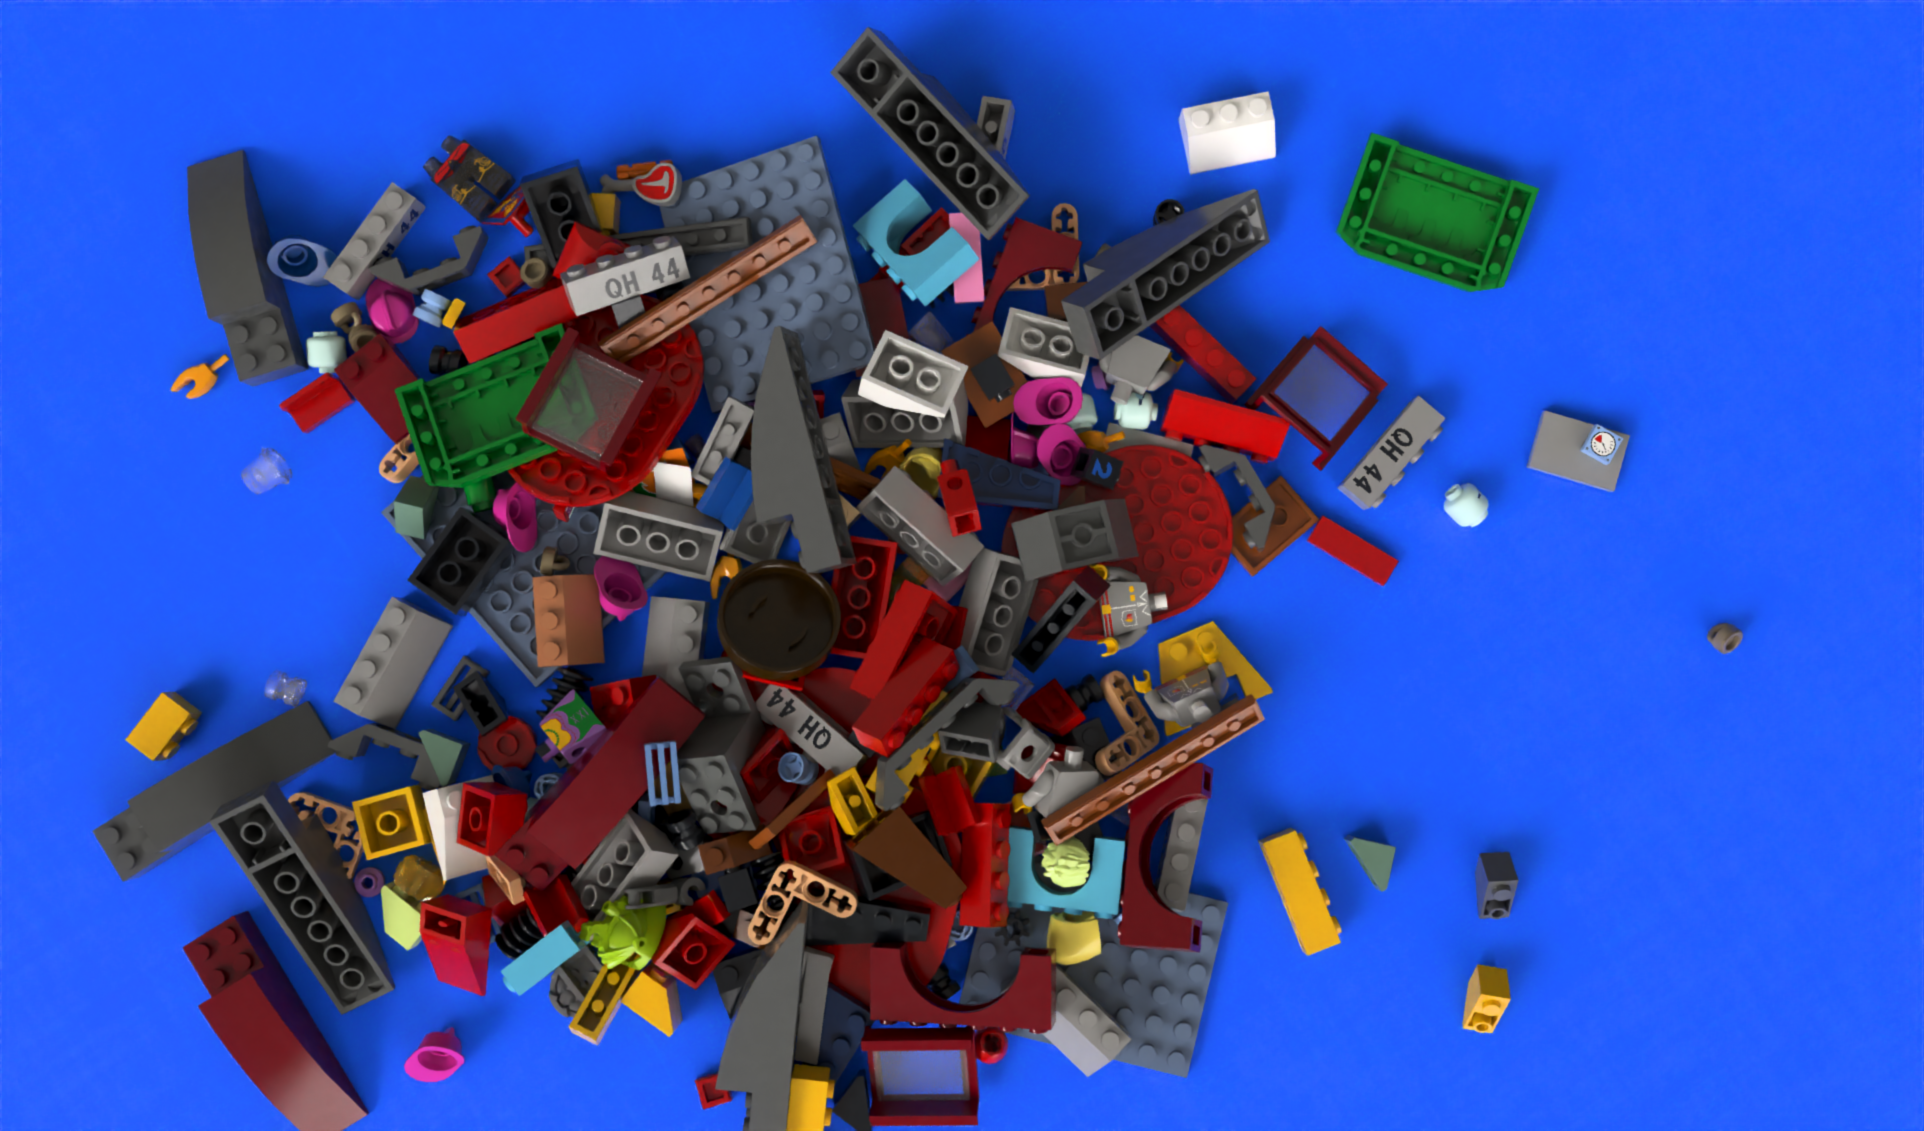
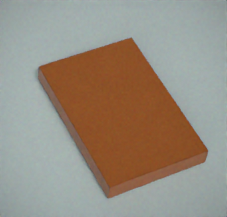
M993 321L941 350L944 356L969 366L963 378L967 398L985 429L1015 412L1013 405L1015 394L1022 385L1027 383L1021 370L999 357L1015 386L1011 388L1012 395L997 403L996 399L988 400L971 372V368L992 355L997 354L998 356L1002 337Z
M1279 476L1265 488L1275 504V512L1263 551L1259 553L1256 547L1250 549L1242 535L1246 531L1244 523L1262 514V510L1256 512L1249 502L1232 516L1233 541L1231 554L1251 577L1256 575L1320 520L1282 476Z
M830 769L827 770L748 843L755 850L760 849L828 787L827 781L836 775Z

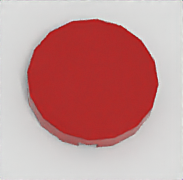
M511 715L508 716L509 720L486 736H482L479 733L477 752L482 763L492 771L494 765H501L503 768L517 766L523 770L533 761L536 755L535 748L538 746L537 736L532 726L524 719Z

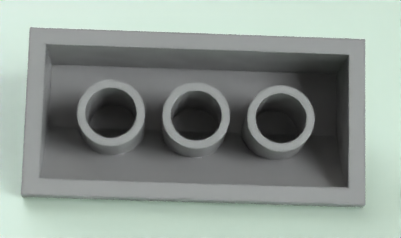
M852 379L841 396L853 448H887L892 445L898 448L906 439L912 442L908 448H943L944 438L963 446L966 444L968 399L964 379L945 418L889 408L858 395L861 379Z
M896 466L855 507L890 540L899 543L898 547L942 586H945L964 572L984 547L973 532L952 537L946 510L934 501V497L928 491L918 487L907 472L898 469Z
M628 491L615 499L605 502L593 554L710 582L724 524L718 519L700 512L695 507Z
M985 547L972 561L959 607L968 609L961 645H963L980 669L978 671L1008 678L1015 658L1011 654L1019 645L1039 579L1025 582L1019 557Z
M651 596L642 677L649 675L662 677L693 703L678 668L683 662L704 660L710 602Z
M391 597L333 702L361 717L396 729L452 630L453 625L404 598Z
M631 809L602 840L571 882L589 917L587 923L594 920L603 921L607 916L602 911L603 904L606 901L613 903L614 900L620 899L623 895L628 897V893H625L624 889L656 885L679 855L664 832ZM640 892V898H641V899H643V894H642V892ZM592 934L589 941L593 940L594 934Z
M1056 963V1022L1052 1030L1042 1034L1089 1077L1110 1063L1131 1041V1037L1121 1024ZM1017 975L1000 992L1001 994H1003L1014 983Z

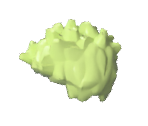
M1074 836L1057 846L1054 842L1048 843V848H1045L1042 853L1044 858L1041 862V867L1046 869L1044 876L1050 877L1054 884L1061 887H1074L1084 884L1086 882L1085 878L1089 876L1087 872L1090 869V863L1088 862L1090 854L1083 843Z

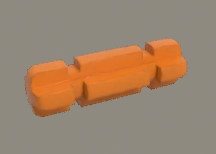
M672 160L660 161V163L666 162L673 164ZM656 161L633 163L632 167H629L628 164L618 165L616 168L618 180H626L646 175L658 164H656Z

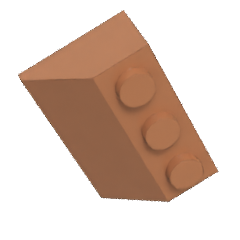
M595 574L532 577L538 667L605 663L602 606L599 601V587Z

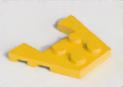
M1213 621L1158 643L1161 684L1206 665L1208 667L1210 664L1204 661L1199 651V646L1202 644L1204 651L1210 652L1214 648L1211 641H1214L1220 651L1218 662L1222 663L1226 677L1236 675L1245 697L1252 694L1255 699H1259L1273 693L1272 688ZM1164 720V733L1166 736L1191 727V725L1181 727L1175 721Z

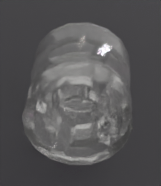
M275 670L266 683L264 695L275 701L282 699L285 704L296 707L305 694L307 681L299 677L290 678L287 673Z

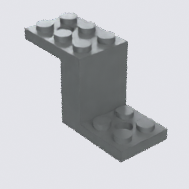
M729 656L683 662L678 669L693 704L705 713V717L677 751L680 783L705 834L756 830L761 822L740 772L767 730L757 710L745 678H742V670ZM712 683H714L718 687H722L723 691L716 690L712 686ZM716 800H718V802H720L721 804L726 805L727 808L717 804Z

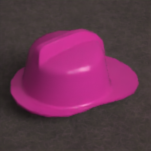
M376 279L369 286L366 293V306L371 324L378 334L381 333L394 344L403 343L412 338L419 325V319L412 315L416 308L413 295Z
M1070 378L1036 379L1028 381L1019 388L1015 394L1013 405L1019 419L1027 424H1065L1074 419L1082 408L1083 394L1078 383Z
M1012 412L1011 442L1007 461L1028 469L1035 468L1039 464L1037 457L1039 439L1032 433L1016 428Z
M1053 424L1043 431L1038 440L1037 457L1051 477L1061 480L1060 484L1070 486L1081 481V479L1070 475L1080 447L1086 448V446L1067 424Z
M515 482L511 488L499 489L497 491L492 508L493 517L507 531L513 547L519 552L525 553L533 548L537 539L535 496L528 493Z
M605 556L596 561L594 574L599 587V601L605 611L617 616L619 621H623L627 615L646 605L648 595L634 564Z
M449 1027L444 1032L427 1033L418 1049L406 1060L404 1064L405 1072L410 1077L423 1082H438L450 1077L465 1062L464 1056L461 1054V1041L454 1036V1028Z

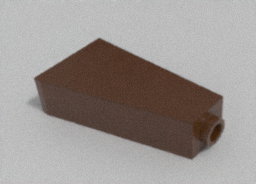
M900 806L894 810H882L846 843L849 849L945 909L948 906L951 907L957 904L963 897L962 893L968 888Z

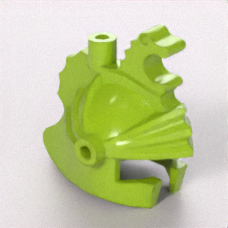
M624 895L620 899L614 900L613 903L606 901L602 906V911L607 914L606 918L603 921L594 920L593 922L583 923L579 939L589 941L592 934H594L591 945L598 948V957H601L603 964H607L608 969L622 964L636 970H641L652 958L663 935L666 923V905L626 909L625 905H628V897ZM634 952L640 955L639 958L629 961V957Z

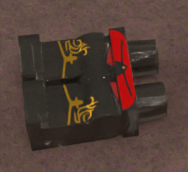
M449 135L441 145V148L450 155L448 159L442 164L433 156L429 158L423 168L432 177L430 180L481 223L498 203L476 186L474 182L476 181L498 200H501L516 180L510 173L487 158L466 140L463 139L461 142Z

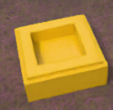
M458 298L454 299L442 320V324L453 330L466 307V303Z

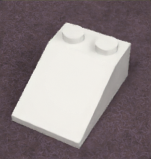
M1010 307L998 356L1035 380L1059 377L1070 378L1076 381L1081 388L1090 356L1077 352L1068 322Z
M885 330L861 378L858 395L885 407L945 418L969 366Z
M492 775L422 793L443 881L487 869L484 854L458 844L456 841L463 783L494 782Z

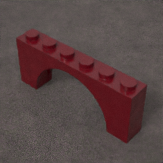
M1017 217L1013 224L1008 223L1002 240L1007 241L1003 252L997 251L992 267L996 269L993 280L987 278L984 286L985 302L983 307L977 306L971 323L976 324L974 331L993 321L997 305L1003 294L1020 278L1041 270H1061L1072 273L1083 242Z
M1204 763L1189 765L1128 803L1130 825L1125 835L1128 850L1127 860L1123 863L1125 886L1120 896V905L1123 908L1122 921L1118 924L1120 945L1131 948L1200 953L1203 921L1181 916L1168 907L1155 889L1150 873V851L1156 832L1172 812L1189 802L1211 799L1213 768Z
M907 942L874 943L870 947V1020H880V1023L884 1025H893L898 1023V1021L909 1022V1025L916 1027L925 1026L927 1023H936L941 1028L969 1025V1028L972 1030L999 1027V1030L1004 1032H1013L1017 1028L1029 1029V1032L1035 1034L1046 1033L1048 1030H1052L1056 1022V949L1025 947L1020 957L1017 977L1003 994L983 1003L961 1004L936 995L923 984L911 965Z

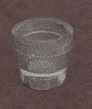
M262 448L259 456L241 471V477L245 485L253 493L260 495L280 484L288 485L289 480L292 478V471L286 460L276 450Z

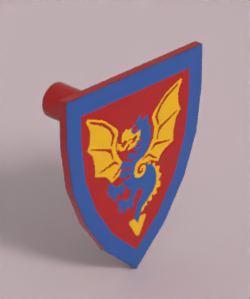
M520 185L501 200L481 223L506 225L510 221L525 237L531 235L534 229L524 219L530 210Z

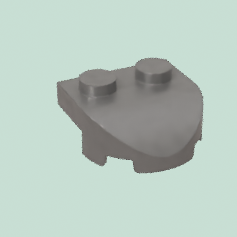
M590 944L560 965L551 976L550 1001L553 1007L565 1017L574 1018L604 965Z

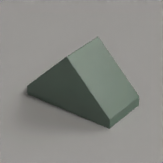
M410 475L394 500L396 533L426 540L440 486H430L425 482L424 478Z
M434 729L418 732L441 786L456 783L471 743Z
M1350 835L1344 837V840L1375 889L1381 892L1385 891L1388 887L1396 847Z

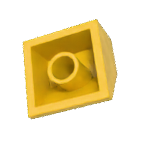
M651 962L639 974L620 1002L670 1037L683 1021L677 981L671 974Z

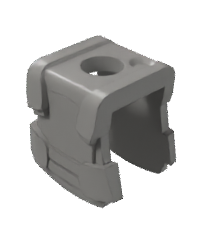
M1003 707V712L1022 729L1005 750L1000 748L996 762L1007 771L1012 767L1026 779H1030L1052 754L1055 744L1046 734H1042L1026 718H1022L1014 709ZM1027 746H1033L1031 756L1022 759L1021 752Z

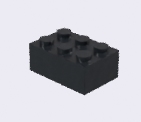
M460 507L407 581L453 614L466 616L514 550V547L509 537L470 509Z

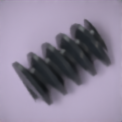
M571 666L567 668L558 667L557 671L563 677L562 679L552 678L551 681L557 686V689L547 688L546 692L552 699H542L541 703L547 709L546 711L536 710L535 713L543 720L572 689L584 701V697L579 691L588 692L589 686L584 681H594V677Z
M782 850L755 859L750 863L751 867H760V870L753 875L754 879L764 880V882L757 886V890L766 891L776 869L784 862V858L778 856L782 853ZM781 871V873L784 874L785 877L781 886L778 888H782L785 890L789 881L785 880L787 878V872ZM771 895L768 897L767 902H770L771 905L769 907L772 910H780L784 907V901L780 896ZM794 896L792 902L798 897ZM791 902L786 913L794 911L798 904H792Z
M527 905L526 910L519 911L517 916L510 918L509 923L501 926V933L496 935L495 941L504 955L515 960L544 937Z

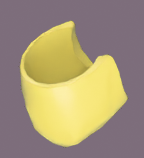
M928 447L914 448L907 454L899 469L907 472L911 476L912 481L922 490L928 491L935 501L939 491L937 476L941 472L940 464L942 463L943 450L941 448Z
M1083 911L1082 915L1061 912L1051 915L1047 935V948L1056 949V963L1067 966L1089 960L1101 954L1098 920L1094 917V912Z

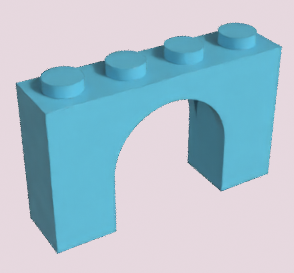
M904 179L852 226L859 233L856 240L867 252L870 249L874 251L871 256L880 267L883 268L887 265L889 269L886 272L897 285L902 281L905 285L901 288L912 301L918 298L926 307L975 264L979 258L969 243L953 227L947 230L924 251L910 256L899 255V247L905 235L932 211L921 194Z
M1009 826L1010 855L1008 859V874L1010 883L1008 886V907L1021 908L1023 903L1034 904V909L1040 911H1052V907L1064 908V913L1082 915V910L1094 912V917L1112 919L1113 914H1119L1123 883V863L1126 853L1125 839L1096 836L1092 870L1088 881L1077 890L1059 892L1046 886L1037 875L1034 856L1036 842L1032 829Z
M567 920L502 969L501 973L504 975L503 982L511 992H516L520 996L591 941L579 939L580 932L577 933Z

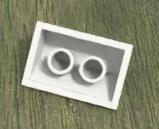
M1269 91L1183 108L1178 120L1190 175L1276 157L1275 119Z

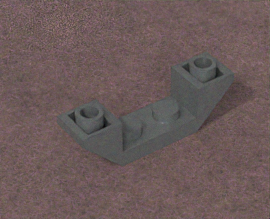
M467 226L459 231L460 234L453 236L461 258H448L440 262L438 267L416 270L412 273L413 276L411 277L405 264L397 257L382 258L376 262L377 265L369 267V269L379 280L419 296L423 294L425 289L432 291L472 276L489 237L481 226Z
M1208 445L1199 447L1202 456L1198 457V461L1205 472L1211 471L1213 476L1216 477L1236 466L1237 469L1233 473L1241 486L1246 484L1252 494L1248 496V499L1255 511L1262 510V514L1244 523L1246 531L1242 533L1250 549L1256 547L1260 553L1265 549L1275 512V504L1246 455Z
M380 723L366 724L329 741L327 746L337 750L335 755L353 760L354 757L365 756L371 738H373V744L384 748H389L390 745L400 748L399 753L404 756L417 758V755H419L411 775V779L419 781V787L430 791L436 788H443L422 740Z

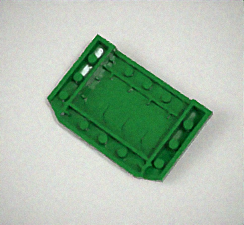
M1371 132L1335 233L1358 256L1468 293L1502 288L1507 280L1539 188L1512 179L1508 181L1400 145L1399 141Z
M562 323L535 333V339L443 376L427 382L421 378L394 389L425 482L428 485L464 488L558 450L524 433L522 424L516 421L515 418L566 332ZM574 358L537 424L576 443L598 420L577 359Z

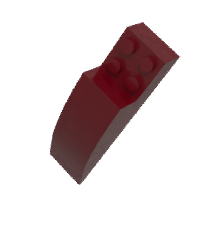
M658 676L525 814L524 825L494 856L541 892L568 865L576 869L648 789L644 743L675 740L678 751L703 720L705 713L662 677ZM664 748L665 767L670 762V748ZM651 749L655 780L659 775L657 749Z
M248 911L230 917L182 947L211 995V998L198 1005L199 1009L253 1083L300 1131H342L369 1114Z

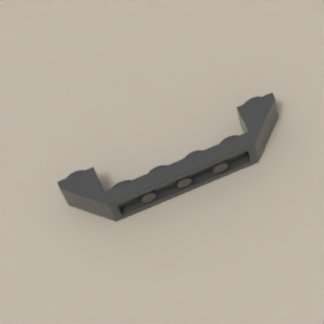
M968 677L963 679L910 730L904 738L902 745L895 749L889 758L882 755L878 759L875 804L877 807L888 811L889 809H896L905 800L904 795L909 789L894 771L896 769L899 771L906 767L912 760L910 756L918 748L921 750L927 747L934 740L933 734L940 728L948 727L956 719L955 714L962 707L967 708L973 704L978 698V692L988 704L1002 706L1015 696L1014 691L1020 686L1018 682L1004 679Z

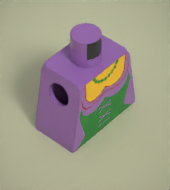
M572 689L540 722L539 726L549 738L538 745L535 751L545 763L559 752L562 753L570 764L575 763L607 729L576 691Z

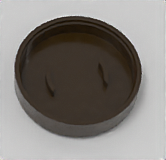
M785 559L760 561L738 572L723 591L717 616L719 639L731 660L741 669L754 676L775 681L800 678L817 669L833 650L841 623L839 602L830 584L819 573H807L806 568L803 569L799 562Z

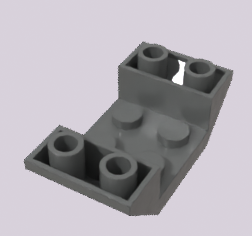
M1125 499L1100 500L1054 510L1011 524L1025 582L1054 576L1059 572L1107 561L1112 563L1139 556Z

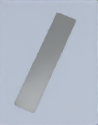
M808 953L795 1060L814 1065L818 1063L831 958L828 956Z

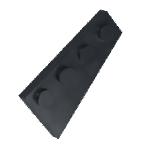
M812 888L810 894L820 897L824 894L825 890ZM830 891L825 900L827 903L830 902L831 898L838 900V907L840 909H844L845 906H852L848 903L849 897L843 896L842 899H838L833 896L834 892ZM857 896L858 904L855 912L849 917L840 918L809 903L805 946L926 941L931 908L879 899L869 901L865 897Z

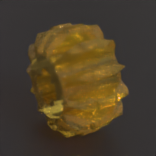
M416 855L405 856L403 861H400L396 867V872L393 875L394 883L400 887L401 891L406 892L408 896L423 901L440 895L447 880L443 881L439 866L433 864L432 861L426 860L423 856L418 857Z

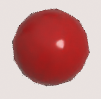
M998 1027L976 1030L977 1059L987 1064L1001 1061L1008 1050V1039L1004 1031H1000Z

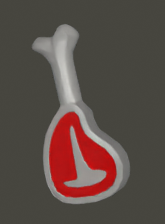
M664 162L656 165L646 175L637 176L634 179L614 180L609 175L604 174L600 178V183L603 186L601 193L613 194L615 192L634 191L648 203L656 206H670L679 199L682 177L680 171L673 164Z

